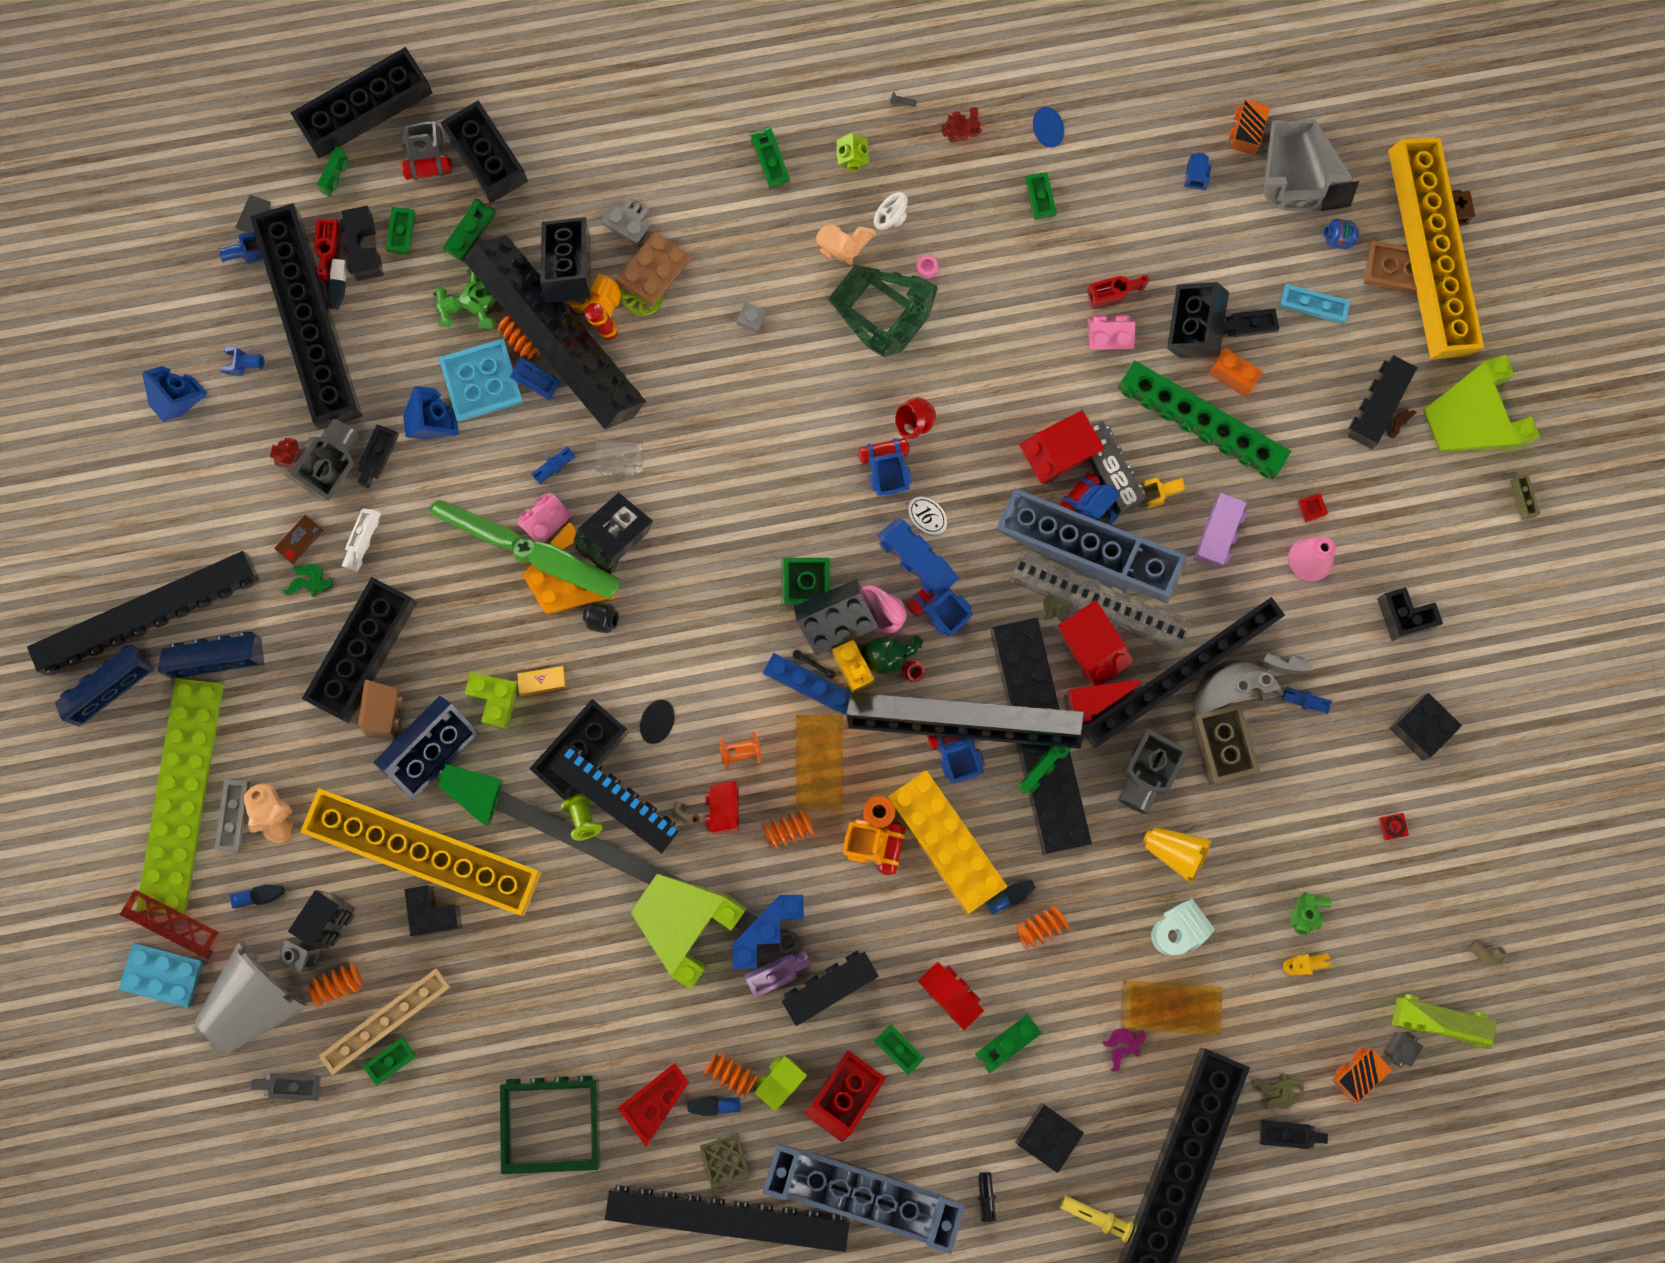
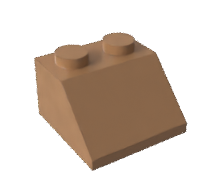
M365 680L358 726L367 737L395 739L396 732L399 733L401 727V720L398 719L399 710H402L404 706V697L401 696L399 690Z

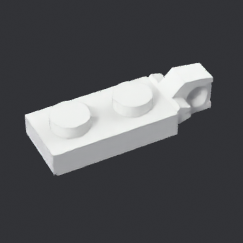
M361 509L345 547L347 554L342 567L354 572L359 570L363 563V555L370 546L372 534L378 527L381 513L375 510Z

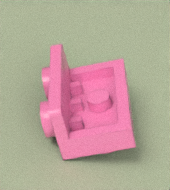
M1120 314L1116 315V318H1107L1106 315H1094V318H1088V348L1090 350L1134 349L1135 321L1129 318V315Z
M548 493L540 496L536 501V505L531 510L528 509L523 512L517 524L534 542L544 543L573 515L555 495Z

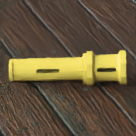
M1067 1195L1064 1196L1060 1209L1097 1225L1103 1233H1111L1122 1238V1242L1125 1243L1128 1241L1134 1227V1223L1131 1221L1127 1223L1115 1217V1214L1112 1212L1105 1214Z

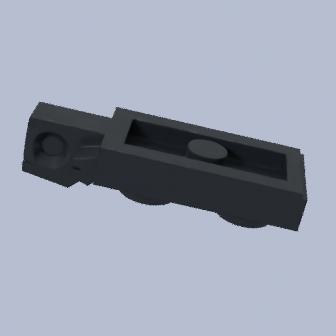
M1276 308L1233 313L1225 318L1223 334L1228 333L1229 337L1235 338L1278 332L1280 329Z
M378 424L376 425L358 463V471L361 475L357 482L360 486L369 489L373 478H379L399 437L398 432Z
M1261 1120L1259 1140L1261 1145L1309 1149L1314 1148V1143L1328 1144V1134L1315 1132V1126Z

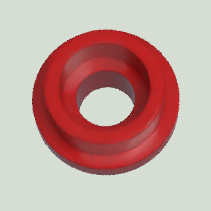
M916 659L906 661L902 667V676L909 682H917L924 675L923 664ZM911 667H914V672L910 674Z

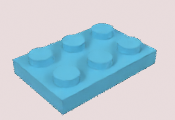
M133 943L118 990L189 1008L204 961Z

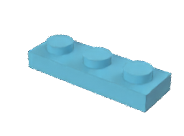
M1285 284L1279 307L1344 324L1351 301Z

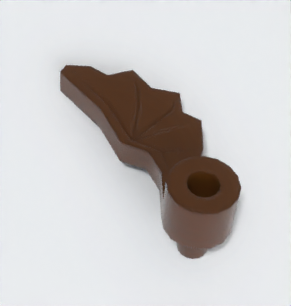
M1414 410L1398 412L1394 418V426L1388 431V436L1396 438L1400 432V426L1405 425L1417 412Z

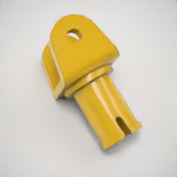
M1182 477L1166 483L1159 482L1158 478L1141 483L1143 489L1157 486L1160 498L1146 502L1147 508L1163 505L1166 496L1186 491Z
M1328 953L1310 957L1309 954H1300L1287 959L1283 964V969L1288 975H1313L1312 971L1331 968V961L1324 962L1331 958Z

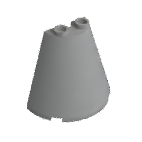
M1299 119L1294 124H1288L1287 120L1272 121L1264 180V194L1267 201H1271L1274 207L1286 211H1304L1321 207L1330 185L1353 182L1352 176L1315 119Z
M1229 661L1211 669L1201 680L1194 696V714L1198 715L1218 710L1220 707L1234 701L1251 697V691L1255 688H1258L1261 701L1282 696L1284 693L1276 678L1262 666L1248 661Z
M240 941L234 948L195 1020L196 1024L193 1026L194 1031L202 1037L205 1035L211 1041L209 1045L217 1053H220L222 1050L227 1053L236 1050L308 1007L292 990H285L256 961L258 956L243 941Z

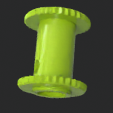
M583 794L574 795L566 799L561 805L563 812L571 813L574 825L576 826L571 832V838L578 841L596 836L603 827L601 823L593 822L588 807L592 801Z

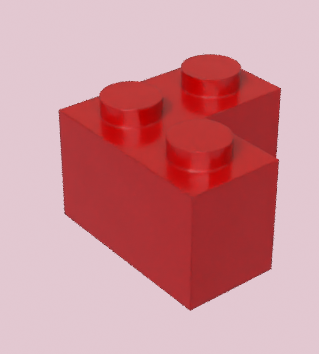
M937 962L918 980V983L945 1010L951 1019L965 1030L984 1012L983 1008L978 1004L981 999L972 990L968 992L971 987L962 978L957 980L956 977L958 975L950 966L944 968Z

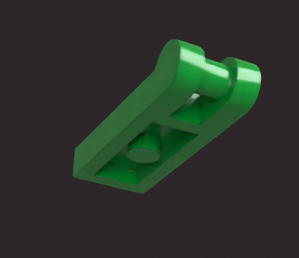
M771 126L764 127V130L760 132H749L769 189L789 183L790 177ZM761 140H768V142L762 144L760 143Z
M476 198L442 247L443 250L463 262L494 218L496 210L490 206L486 207L481 200ZM478 213H481L483 215L481 220L476 218Z
M1026 1014L977 1051L975 1055L979 1060H983L986 1065L985 1069L990 1074L1041 1035L1042 1032L1031 1017ZM993 1049L999 1055L995 1060L989 1054Z

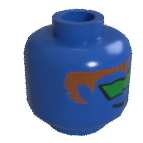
M1334 219L1324 228L1323 236L1326 238V243L1329 247L1346 250L1356 244L1359 230L1352 221Z

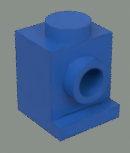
M1204 153L1191 154L1187 163L1184 187L1206 190L1210 182L1209 176L1211 172V165H1208L1209 156Z

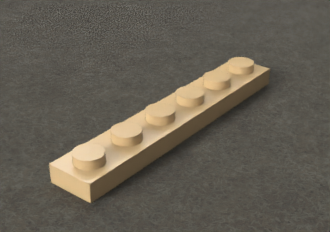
M438 968L434 969L319 1055L320 1059L331 1075H335L451 988L450 984Z

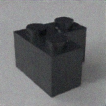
M1406 587L1384 593L1377 598L1392 641L1426 632L1443 624L1436 602L1414 608Z
M425 885L404 889L411 937L463 929L460 906L450 905L436 908L433 886Z

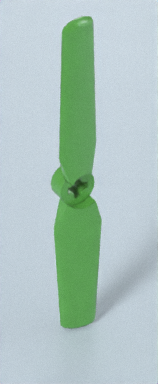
M442 500L434 502L429 508L430 514L494 546L513 551V557L518 562H530L540 571L606 598L613 597L619 588V578L554 545L535 541L534 544L531 539L521 538L507 527ZM528 548V551H524L523 553L520 552V550Z

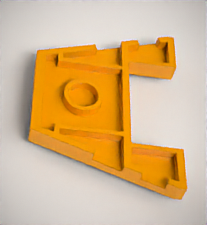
M567 523L550 544L564 551L576 544L573 541L576 530L572 523ZM532 564L522 574L546 615L587 604L590 605L593 602L609 601L616 598L615 594L611 598H606L589 590L584 591L582 587L540 571Z

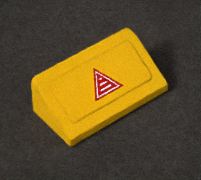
M564 666L518 673L519 695L522 697L567 689Z

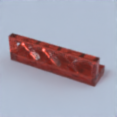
M135 889L119 914L208 960L213 953L210 948L219 934L218 931ZM137 897L145 900L147 910L138 913L131 910ZM150 903L156 905L157 907L151 908ZM160 909L166 910L168 920L161 923L155 922L153 912ZM185 920L187 921L189 931L178 934L173 923ZM169 924V925H170V929L167 928V927H165L164 925ZM192 924L199 928L193 929ZM205 930L211 933L205 945L202 946L196 943L194 933ZM190 935V936H191V940L188 939V938H186V937H184V936Z

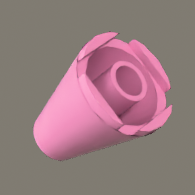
M1328 537L1301 538L1290 548L1288 565L1299 579L1307 582L1323 579L1333 568L1335 544Z

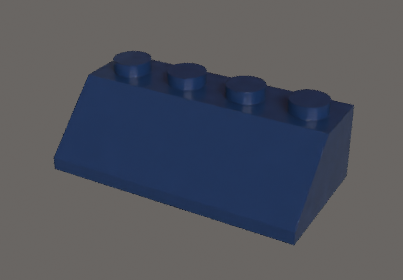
M253 632L239 633L238 637L231 638L230 635H222L216 637V640L213 641L197 639L193 641V644L184 645L181 642L172 643L169 648H162L157 667L158 672L171 679L265 665L262 638Z
M132 644L122 647L114 658L102 662L98 666L97 671L82 677L77 686L64 691L60 695V699L55 702L60 718L64 722L80 727L155 670L138 647Z
M439 696L373 763L408 797L414 800L439 774L440 770L444 769L445 765H448L479 732L452 703Z

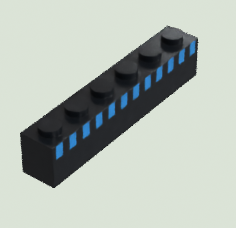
M564 745L548 765V768L662 854L679 832L674 828L676 823L666 815L663 818L656 814L658 809L648 801L643 804L637 800L640 795L630 787L626 790L620 787L621 781L613 774L609 773L608 776L600 771L603 767L596 761L591 759L588 762L582 758L584 752L575 745H572L570 748Z

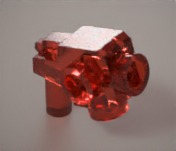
M970 108V119H966L965 115H961L960 112L949 114L946 123L942 124L943 136L948 137L950 142L967 141L970 137H977L982 132L980 128L981 122H978V108Z
M284 438V441H279L278 445H272L270 458L274 459L276 466L290 467L301 451L298 448V441L292 438Z

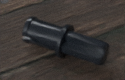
M987 1171L980 1172L978 1175L980 1195L977 1196V1199L980 1200L981 1222H993L997 1219L994 1203L996 1195L993 1194L992 1174Z

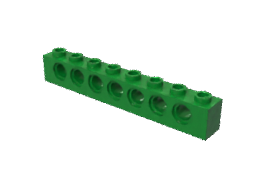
M1136 360L1133 361L1118 387L1125 397L1140 401L1144 408L1157 411L1163 419L1176 422L1182 430L1195 433L1204 443H1212L1219 447L1220 452L1236 457L1239 463L1246 467L1251 466L1255 468L1265 478L1274 479L1291 453L1289 449ZM1139 384H1146L1149 387V391L1141 390ZM1159 395H1165L1169 402L1164 403L1160 401ZM1183 406L1187 408L1188 414H1182L1178 407ZM1198 418L1206 419L1208 425H1201L1198 422ZM1217 429L1225 430L1227 437L1220 436ZM1237 441H1244L1247 448H1240ZM1257 452H1263L1266 455V460L1259 459Z

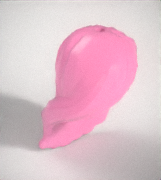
M862 587L876 615L879 628L874 631L884 634L897 632L906 620V609L903 602L878 587Z

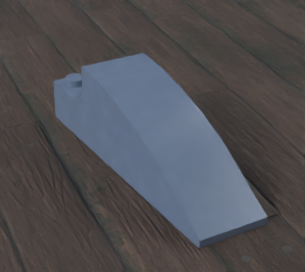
M1016 488L996 528L999 532L1038 554L1125 595L1127 590L1131 589L1166 604L1169 603L1186 565V555Z

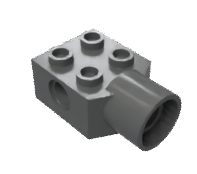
M332 419L321 437H309L284 475L321 501H329L354 464L349 453L360 438V435L343 422Z
M1147 728L1143 731L1122 772L1127 778V782L1118 801L1139 813L1147 815L1157 794L1169 792L1189 750Z

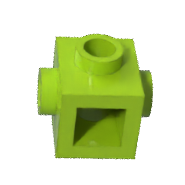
M851 133L836 140L839 166L845 167L849 171H857L860 167L869 164L867 138Z

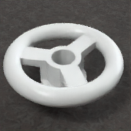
M894 193L883 201L874 216V226L876 229L886 230L893 225L898 227L905 221L907 217L905 210L908 204V198L905 193ZM882 215H885V216H886L885 223H882V224H881V223H880L881 216H882Z

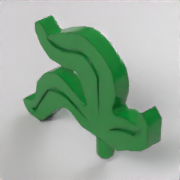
M314 564L304 565L300 568L295 565V572L298 575H309L311 582L309 583L307 580L298 577L283 592L286 595H292L298 589L305 587L308 590H312L311 596L315 597L317 591L322 592L331 588L333 580L329 577L328 581H321L323 571Z

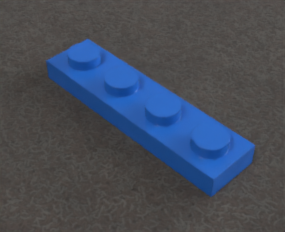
M775 653L772 654L763 671L764 675L845 716L851 696L850 691Z

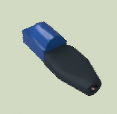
M1032 880L1018 882L1007 887L1003 893L985 902L991 915L1009 905H1016L1025 900L1036 887Z
M265 884L254 887L252 890L230 894L232 909L253 904L262 905L270 903L284 895V888L280 885Z
M707 1096L687 1104L688 1112L701 1116L741 1112L740 1097L717 1098L716 1096Z

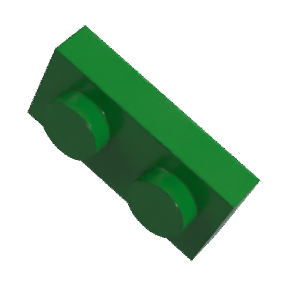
M335 147L317 183L321 193L329 197L337 189L339 177L349 164V158L344 149Z
M1044 172L1026 176L1025 183L1034 220L1055 217L1057 211L1048 173Z
M392 207L386 243L387 252L410 254L416 214L414 209Z
M891 1024L874 1041L907 1075L925 1059Z
M402 1037L363 1065V1068L374 1084L378 1086L415 1059L417 1055L407 1040Z

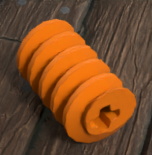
M509 315L500 322L498 332L503 334V338L506 341H509V345L514 348L517 354H520V358L522 357L528 361L535 359L541 354Z
M798 810V818L790 813L789 821L781 816L780 824L775 819L771 820V827L766 822L762 823L769 848L770 844H772L776 849H779V841L788 846V838L797 843V835L805 840L806 832L812 837L815 836L808 814L805 815L801 810Z
M1050 906V914L1046 910L1041 911V917L1038 914H1034L1033 922L1026 918L1024 921L1025 926L1021 923L1016 924L1018 937L1027 952H1029V943L1034 948H1037V939L1044 944L1045 935L1052 940L1053 931L1062 935L1061 927L1070 931L1065 917L1055 906Z
M349 962L350 970H347L344 965L340 966V974L335 969H331L332 977H329L326 972L322 973V981L317 976H313V984L309 983V991L317 1006H322L323 1000L326 1003H330L332 997L340 999L341 993L344 996H348L350 989L353 992H358L359 986L362 989L364 988L360 972L353 962Z
M717 1051L705 1069L704 1075L707 1076L713 1072V1081L721 1077V1087L729 1083V1092L737 1088L736 1097L742 1094L746 1096L759 1075L756 1073L749 1077L750 1068L742 1072L743 1064L741 1062L733 1066L735 1058L732 1057L726 1061L727 1053L723 1052L718 1056Z

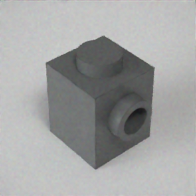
M297 937L285 939L280 948L278 962L299 973L312 971L315 969L322 948L311 947Z
M1407 1031L1405 1033L1395 1032L1383 1053L1390 1057L1389 1060L1401 1068L1403 1066L1412 1067L1424 1046L1417 1042L1419 1038Z

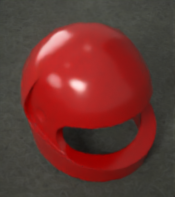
M919 397L907 400L897 409L895 415L897 431L905 439H915L920 434L929 432L936 421L934 406L926 399ZM905 424H908L914 431L912 434L905 430Z

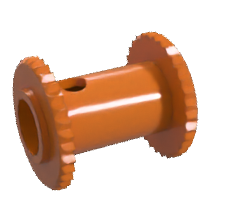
M752 732L753 739L724 744V739H720L721 758L726 770H729V762L757 757L758 764L761 763L760 756L762 755L755 732ZM731 750L736 751L734 755L729 754Z
M881 795L874 796L864 804L865 806L862 810L863 820L867 821L872 827L886 828L888 824L893 822L896 809L892 801L887 799V797ZM881 808L884 811V817H874L873 810Z

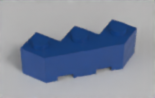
M896 518L877 534L881 541L879 542L880 547L886 553L890 552L897 555L901 560L899 563L901 568L907 574L917 575L922 581L920 586L927 594L931 593L939 597L959 580L947 561L940 555L937 556L933 552L932 547L920 535L916 536L911 531V526L905 520Z
M779 895L732 944L733 969H758L757 945L781 944V920H804V895Z

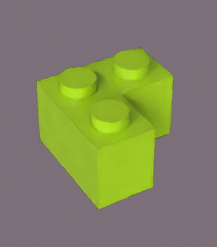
M470 672L465 695L468 698L486 702L481 722L485 726L508 731L519 690L518 684L513 681Z
M786 1054L783 1058L778 1056L769 1066L772 1070L766 1077L763 1074L754 1084L757 1088L754 1093L775 1112L807 1076V1073Z

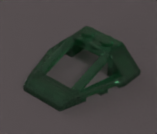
M854 265L828 300L868 349L882 357H887L902 352L929 318L938 288L919 276H902L901 273L897 272L891 274L880 272V269ZM883 281L910 288L906 293L908 299ZM869 284H872L905 308L888 332L883 331L851 308ZM863 328L872 333L873 336L871 337Z

